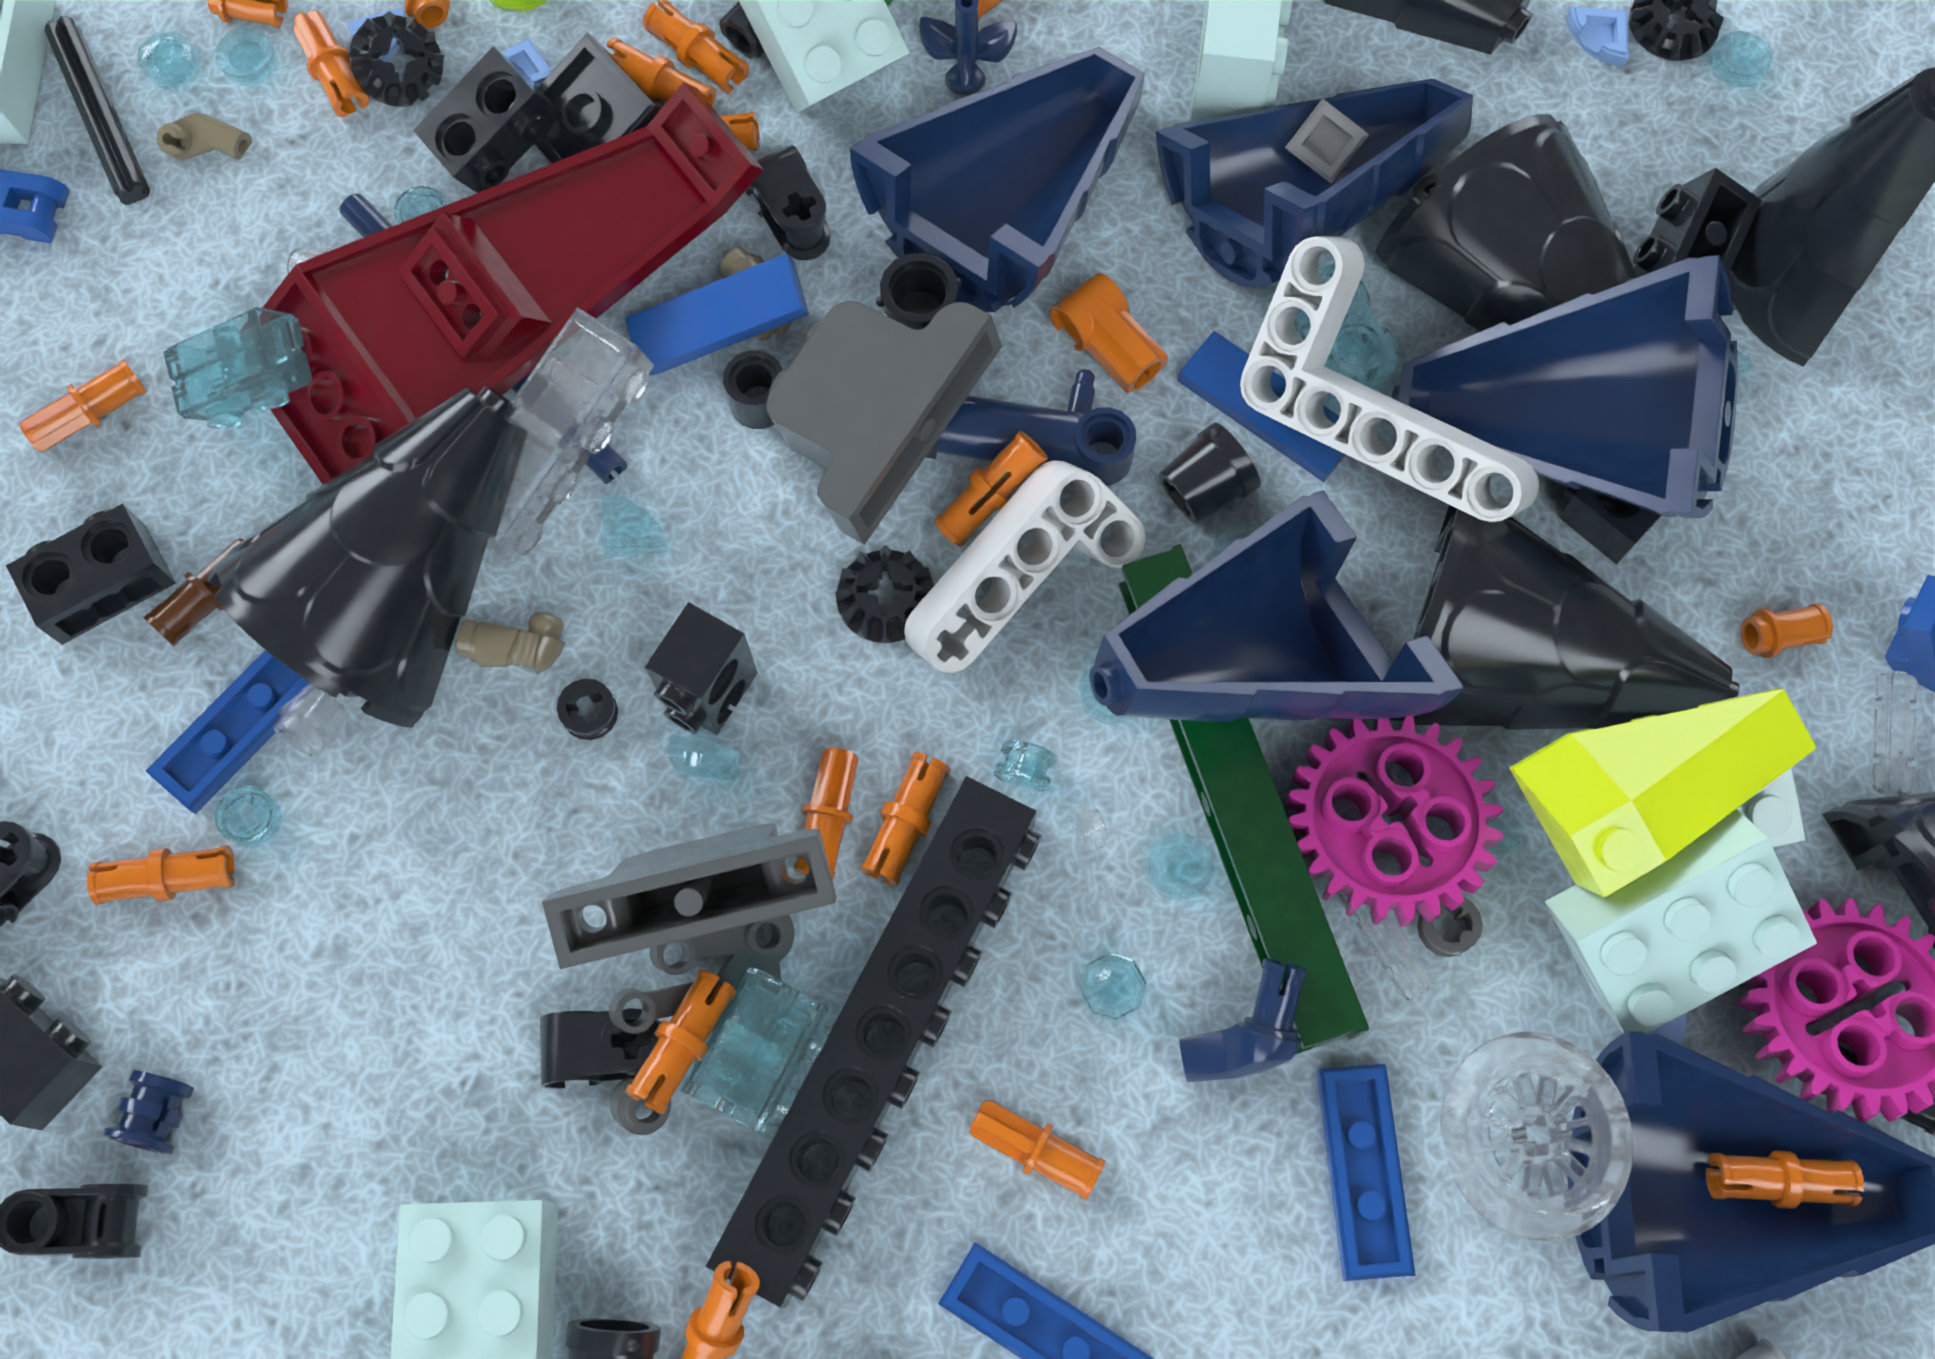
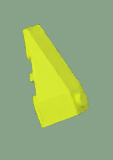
M1777 688L1702 704L1693 709L1660 716H1646L1632 719L1631 722L1599 729L1590 728L1567 733L1509 767L1575 884L1606 897L1668 861L1817 749V746L1786 691Z

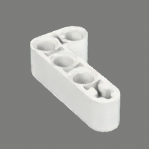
M1053 460L1046 462L1031 474L911 612L905 624L904 634L906 642L912 651L942 672L955 673L964 670L978 657L1072 547L1109 567L1121 568L1122 565L1135 561L1144 549L1146 539L1144 526L1132 511L1092 473L1064 461ZM1073 481L1074 488L1071 498L1063 506H1060L1061 491L1065 485ZM1112 522V534L1108 541L1101 545V533ZM1032 529L1033 536L1030 545L1026 550L1018 554L1019 539L1027 530ZM991 577L992 583L989 592L981 600L976 601L977 587L983 580ZM960 608L968 613L965 618L957 614ZM943 631L946 637L940 643L937 637Z

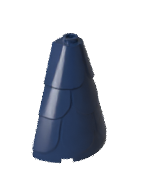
M1097 47L1012 76L1011 82L948 102L945 107L868 134L863 140L850 147L853 176L868 215L879 212L892 234L885 242L898 258L912 253H927L937 256L949 264L956 277L960 278L963 283L958 288V302L968 303L985 312L993 313L1006 305H1012L1015 308L1026 300L1036 290L1040 282L1050 274L1074 223L1082 217L1098 179L1107 173L1113 163L1140 103L1145 73L1106 50Z
M1427 79L1339 93L1334 97L1323 98L1369 134L1332 184H1329L1285 149L1322 99L1265 107L1256 111L1175 124L1172 127L1156 131L1158 158L1166 191L1171 205L1182 203L1185 212L1194 223V226L1189 227L1186 233L1204 260L1215 271L1238 285L1253 288L1264 287L1280 281L1289 256L1297 244L1304 239L1316 236L1341 237L1356 224L1381 209L1394 195L1400 196L1406 193L1468 136L1471 127L1473 95L1436 79Z
M1719 255L1704 256L1699 259L1687 258L1597 294H1584L1509 326L1503 322L1403 363L1400 385L1395 386L1391 398L1523 459L1541 477L1576 490L1585 488L1665 517L1703 518L1713 509V499H1705L1707 492L1722 491L1731 455L1737 406V341H1731V332L1721 316L1732 315L1734 311L1730 284L1723 262Z
M1324 490L1315 492L1310 496H1301L1246 538L1236 539L1187 579L1181 577L1175 579L1108 631L1103 637L1094 666L1089 674L1090 686L1094 697L1101 705L1106 706L1117 716L1218 723L1234 722L1240 717L1297 721L1317 718L1387 719L1419 716L1449 704L1464 687L1428 636L1405 642L1395 661H1392L1336 580V576L1357 536Z
M1628 1031L1618 1036L1603 1049L1586 1075L1589 1082L1596 1083L1588 1107L1575 1106L1568 1146V1197L1573 1229L1590 1279L1604 1280L1613 1295L1609 1297L1607 1305L1626 1323L1638 1329L1655 1332L1689 1333L1765 1302L1784 1301L1837 1277L1847 1278L1864 1275L1935 1244V1158L1839 1110L1827 1112L1755 1075L1748 1077L1658 1034L1647 1035L1643 1032ZM1772 1151H1791L1798 1159L1854 1160L1858 1163L1863 1174L1864 1192L1848 1190V1193H1859L1862 1200L1858 1206L1800 1202L1796 1208L1790 1209L1777 1208L1770 1200L1714 1199L1708 1191L1706 1168H1720L1719 1166H1710L1707 1162L1708 1157L1711 1153L1768 1157Z

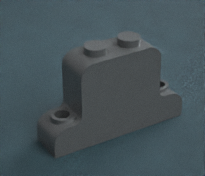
M845 301L831 308L822 321L815 323L811 327L803 348L788 369L781 371L776 376L770 387L766 403L767 412L792 450L827 468L820 479L817 494L841 532L864 545L866 544L1002 348L991 314L968 303H952L938 311L928 326L921 330H914L862 303Z
M767 823L629 857L621 861L610 875L551 893L542 901L559 968L564 969L834 904L837 896L820 829H808L778 836L776 824ZM792 856L803 858L809 866V873L801 879L789 877L785 860ZM589 905L600 907L606 914V924L601 927L590 926L583 917L584 908Z

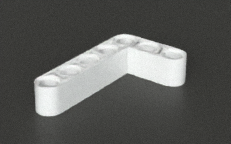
M1316 236L1304 239L1297 244L1289 256L1242 373L1240 387L1246 403L1254 410L1480 520L1488 522L1502 521L1529 508L1537 498L1539 482L1533 467L1526 461L1324 367L1362 278L1365 266L1363 253L1352 240L1339 236ZM1326 249L1332 253L1336 265L1334 274L1328 282L1324 281L1318 272L1319 257ZM1300 309L1306 312L1311 325L1309 334L1304 341L1297 336L1294 330V319ZM1275 368L1282 371L1286 380L1285 392L1281 398L1271 388L1270 379ZM1328 393L1333 394L1340 403L1341 413L1336 424L1328 420L1324 414L1323 403ZM1382 419H1387L1396 429L1397 440L1392 450L1382 446L1378 439L1377 429ZM1438 445L1448 449L1454 458V469L1450 477L1442 476L1433 465V453ZM1495 472L1507 477L1513 486L1514 493L1509 505L1500 504L1490 493L1489 484Z

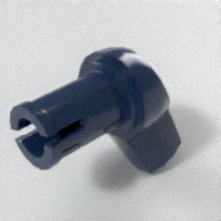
M1264 958L1262 964L1264 968L1252 1017H1245L1244 1022H1238L1227 1029L1179 1039L1187 1082L1245 1077L1270 1070L1292 1060L1302 1041L1298 1036L1299 1031L1293 1028L1304 977H1306L1308 969L1287 962L1286 967L1280 965V960ZM1284 968H1285V973H1284V977H1283V981H1282V986H1281V988H1280V984H1281V980H1282V975H1283Z

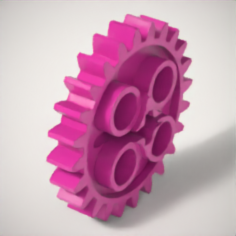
M1413 716L1406 717L1398 730H1392L1388 718L1376 719L1370 732L1361 719H1353L1348 727V738L1337 729H1331L1324 739L1327 750L1313 744L1305 757L1311 767L1298 766L1292 777V780L1302 789L1290 790L1285 799V805L1301 812L1289 817L1288 820L1294 834H1303L1304 838L1297 843L1302 856H1311L1313 860L1308 869L1310 877L1314 880L1324 876L1329 881L1322 896V899L1325 901L1334 898L1340 892L1347 895L1346 915L1350 917L1362 904L1370 906L1372 924L1379 925L1389 909H1394L1400 927H1406L1413 920L1415 907H1417L1423 918L1428 923L1432 922L1440 915V902L1451 911L1456 910L1465 902L1460 889L1474 894L1484 884L1476 871L1488 872L1497 862V859L1484 848L1495 847L1503 839L1504 833L1486 826V824L1496 820L1502 814L1503 807L1483 802V798L1490 793L1496 786L1494 780L1475 781L1472 774L1479 767L1482 759L1475 757L1462 762L1456 756L1463 742L1460 737L1452 740L1446 746L1437 742L1439 724H1432L1424 735L1415 733ZM1396 764L1404 767L1410 773L1413 785L1400 786L1389 779L1385 766ZM1356 773H1364L1368 778V783L1358 779ZM1336 798L1351 800L1358 806L1361 812V820L1347 821L1342 819L1335 813L1332 800ZM1398 813L1404 822L1401 824L1397 821L1388 825L1383 820L1382 815L1392 816ZM1435 816L1443 819L1449 824L1453 839L1441 840L1432 835L1426 826L1425 817ZM1386 851L1391 853L1400 864L1401 874L1389 876L1382 873L1376 868L1372 860V852ZM1418 854L1430 860L1429 867H1425L1420 863Z
M1847 898L1835 911H1833L1825 899L1815 903L1807 913L1802 909L1817 944L1745 981L1746 985L1754 989L1747 991L1737 1000V1006L1757 1012V1017L1742 1028L1744 1034L1764 1035L1768 1043L1755 1055L1758 1061L1778 1058L1783 1064L1775 1079L1778 1084L1788 1082L1792 1078L1797 1077L1803 1082L1800 1091L1801 1099L1809 1102L1820 1093L1826 1095L1828 1112L1835 1110L1843 1112L1852 1104L1857 1120L1863 1123L1877 1116L1879 1110L1888 1122H1892L1907 1114L1908 1109L1917 1114L1933 1105L1932 1097L1935 1098V960L1928 952L1934 944L1935 937L1929 934L1914 941L1908 936L1911 919L1907 916H1904L1893 926L1885 924L1883 905L1880 904L1872 907L1863 917H1860L1858 907L1854 899ZM1854 955L1863 958L1870 965L1873 975L1864 972L1857 965ZM1796 981L1810 987L1817 998V1003L1807 1000L1799 992ZM1894 982H1900L1905 986V992H1900L1886 998L1869 1011L1862 1010L1818 1035L1812 1036L1806 1032L1805 1026L1828 1018L1842 1006L1850 1007ZM1896 1014L1904 1017L1911 1024L1915 1036L1906 1033L1899 1026ZM1838 1041L1848 1045L1855 1052L1858 1065L1846 1060L1838 1048Z

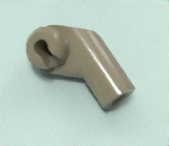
M202 113L191 114L173 123L164 124L159 128L156 138L161 151L180 160L190 159L213 150H218L240 160L252 143V137L249 133Z

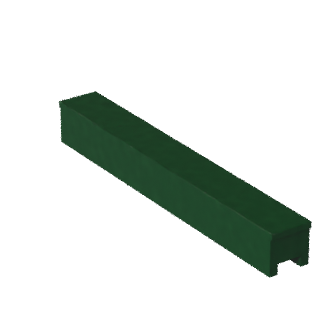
M1181 544L1172 546V549L1122 565L1121 570L1125 581L1119 583L1118 586L1129 615L1178 577L1187 579L1193 574ZM1240 717L1234 722L1229 723L1169 719L1262 970L1264 968L1262 966L1264 958L1280 960V965L1286 967L1287 962L1308 969L1307 975L1304 977L1293 1028L1299 1031L1298 1036L1302 1039L1296 1054L1347 1037L1348 1040L1358 1038L1369 1030L1368 1023L1249 718ZM1284 968V972H1283V975H1282V980H1281L1280 988H1281V986H1282V981H1283V977H1284V973H1285V968Z

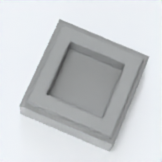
M1322 99L1285 149L1329 184H1332L1369 134Z

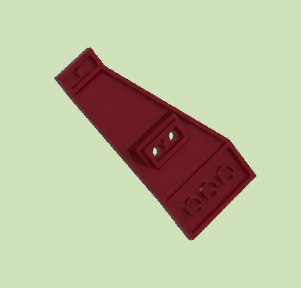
M683 82L647 127L295 264L229 351L323 485L372 455L373 445L466 387L481 391L485 385H488L501 395H504L726 214L764 169L696 87ZM481 312V319L478 321V316Z

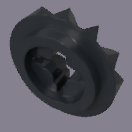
M1635 0L1630 9L1629 24L1635 39L1647 51L1664 59L1682 61L1697 58L1714 45L1724 17L1716 13L1718 0ZM1682 6L1686 7L1685 18L1680 20L1679 23H1675L1671 29L1668 28L1670 14L1680 10Z
M389 11L382 16L372 19L367 18L353 35L349 49V63L353 76L359 86L369 96L381 103L395 107L411 106L418 98L421 101L427 99L430 96L428 89L433 84L439 85L442 79L444 55L441 53L436 42L435 33L429 32L420 25L415 16L403 17ZM393 38H396V44L400 45L402 54L412 55L413 58L420 57L416 58L415 61L407 62L402 77L403 82H400L399 72H395L393 63L383 62L382 59H379L380 56H385L389 53Z
M884 545L878 551L870 553L860 551L855 561L847 568H842L837 591H835L836 603L842 620L856 635L877 643L898 642L906 639L904 634L906 620L915 607L934 587L929 568L924 567L910 550L903 553L891 550L888 546ZM884 571H888L893 589L903 590V594H897L892 597L891 605H888V615H883L882 606L879 605L877 596L867 595L868 591H874L879 588L880 580H883Z

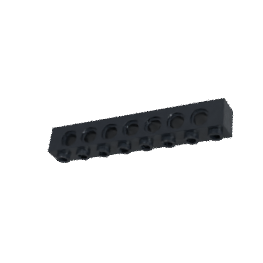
M968 776L965 777L705 1267L715 1272L719 1264L731 1261L732 1268L727 1278L731 1280L736 1263L741 1262L751 1267L757 1273L760 1286L756 1295L780 1308H786L792 1296L801 1301L805 1300L823 1265L822 1261L813 1257L826 1231L837 1236L846 1222L856 1200V1197L846 1191L856 1171L861 1167L870 1172L875 1165L889 1135L879 1129L889 1107L892 1104L903 1109L920 1076V1072L912 1068L911 1065L922 1043L932 1048L937 1044L952 1011L944 1008L942 1005L953 983L965 987L969 982L982 955V951L974 948L973 945L983 925L986 924L994 929L996 928L1012 896V892L1003 888L1014 866L1024 871L1026 870L1039 845L1042 835L1032 831L1036 822L1037 810ZM982 848L993 855L996 863L987 873L974 875L966 872L958 861L967 850ZM941 905H953L964 913L966 921L956 932L950 934L940 933L934 930L928 923L932 911ZM916 962L928 965L936 975L934 983L928 990L919 994H911L901 989L897 983V978L905 966ZM885 1021L897 1024L904 1032V1039L899 1049L888 1055H878L867 1048L866 1037L874 1025ZM860 1082L868 1086L872 1092L869 1108L858 1117L848 1118L841 1116L836 1112L834 1106L837 1091L846 1083ZM818 1143H827L837 1149L839 1155L837 1170L827 1180L811 1181L806 1178L802 1170L803 1156L811 1146ZM796 1206L801 1210L805 1218L804 1233L795 1244L781 1247L772 1240L769 1234L770 1219L779 1208Z

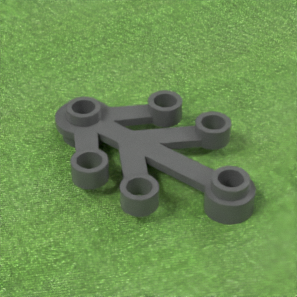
M789 914L680 940L682 956L673 965H667L663 957L664 950L668 944L650 948L652 964L658 970L670 975L686 973L694 965L695 960L729 955L716 974L720 978L715 986H722L723 982L726 981L736 989L737 993L728 1003L712 1031L714 1032L719 1071L714 1080V1090L721 1101L734 1108H745L751 1105L757 1099L760 1092L758 1075L747 1067L738 993L751 974H753L759 1014L753 1022L755 1039L763 1046L780 1051L789 1048L798 1036V1021L792 1013L785 1010L779 963L790 952L794 942V924ZM768 923L772 928V938L767 945L759 947L755 940L756 931L762 924ZM693 982L648 992H641L632 988L621 990L610 1002L609 1017L616 1027L632 1034L641 1033L647 1030L655 1019L673 1016ZM715 986L713 987V989H712V991L710 992L709 996L707 997L706 1001H707L708 998L710 997V995H711V993L713 992ZM632 999H639L642 1004L640 1017L634 1022L626 1023L622 1016L625 1004ZM781 1017L785 1024V1032L779 1039L770 1040L767 1034L768 1025L774 1018ZM743 1074L746 1080L745 1091L739 1096L731 1097L728 1092L730 1081L736 1075ZM632 1075L620 1081L614 1088L610 1098V1111L614 1120L629 1132L637 1135H647L657 1131L664 1125L671 1111V1100L664 1114L653 1111L648 1117L637 1119L635 1107L638 1101L625 1092L627 1086L636 1077V1075Z

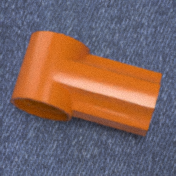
M1095 274L1051 306L1049 310L1050 317L1055 328L1058 331L1064 328L1077 342L1073 346L1075 350L1083 351L1086 349L1127 394L1139 390L1155 378L1166 366L1168 355L1129 314L1126 298L1115 282L1105 274Z

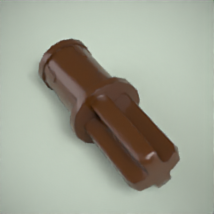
M240 538L232 542L195 576L189 571L186 572L183 576L187 580L164 602L160 603L143 617L173 647L214 609L223 610L215 598L222 585L220 583L217 588L208 583V576L217 563L226 558L230 550L244 541V539Z

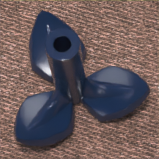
M955 0V27L939 19L921 17L919 30L923 46L935 60L956 59L958 61L946 73V85L957 94L970 95L981 90L986 82V76L977 66L976 61L982 60L996 63L1002 61L1014 45L1017 36V23L1013 20L1000 21L986 26L978 32V0Z

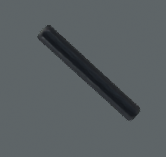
M60 16L57 21H48L44 32L114 194L119 197L120 202L124 205L133 204L149 196L150 188L80 28L68 16Z

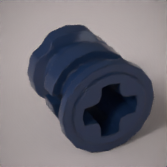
M132 1070L129 1081L134 1087L129 1098L121 1097L116 1110L122 1113L118 1126L105 1128L102 1135L110 1140L160 1154H172L175 1147L166 1139L171 1127L179 1128L184 1115L178 1112L182 1099L191 1097L194 1087L164 1076Z

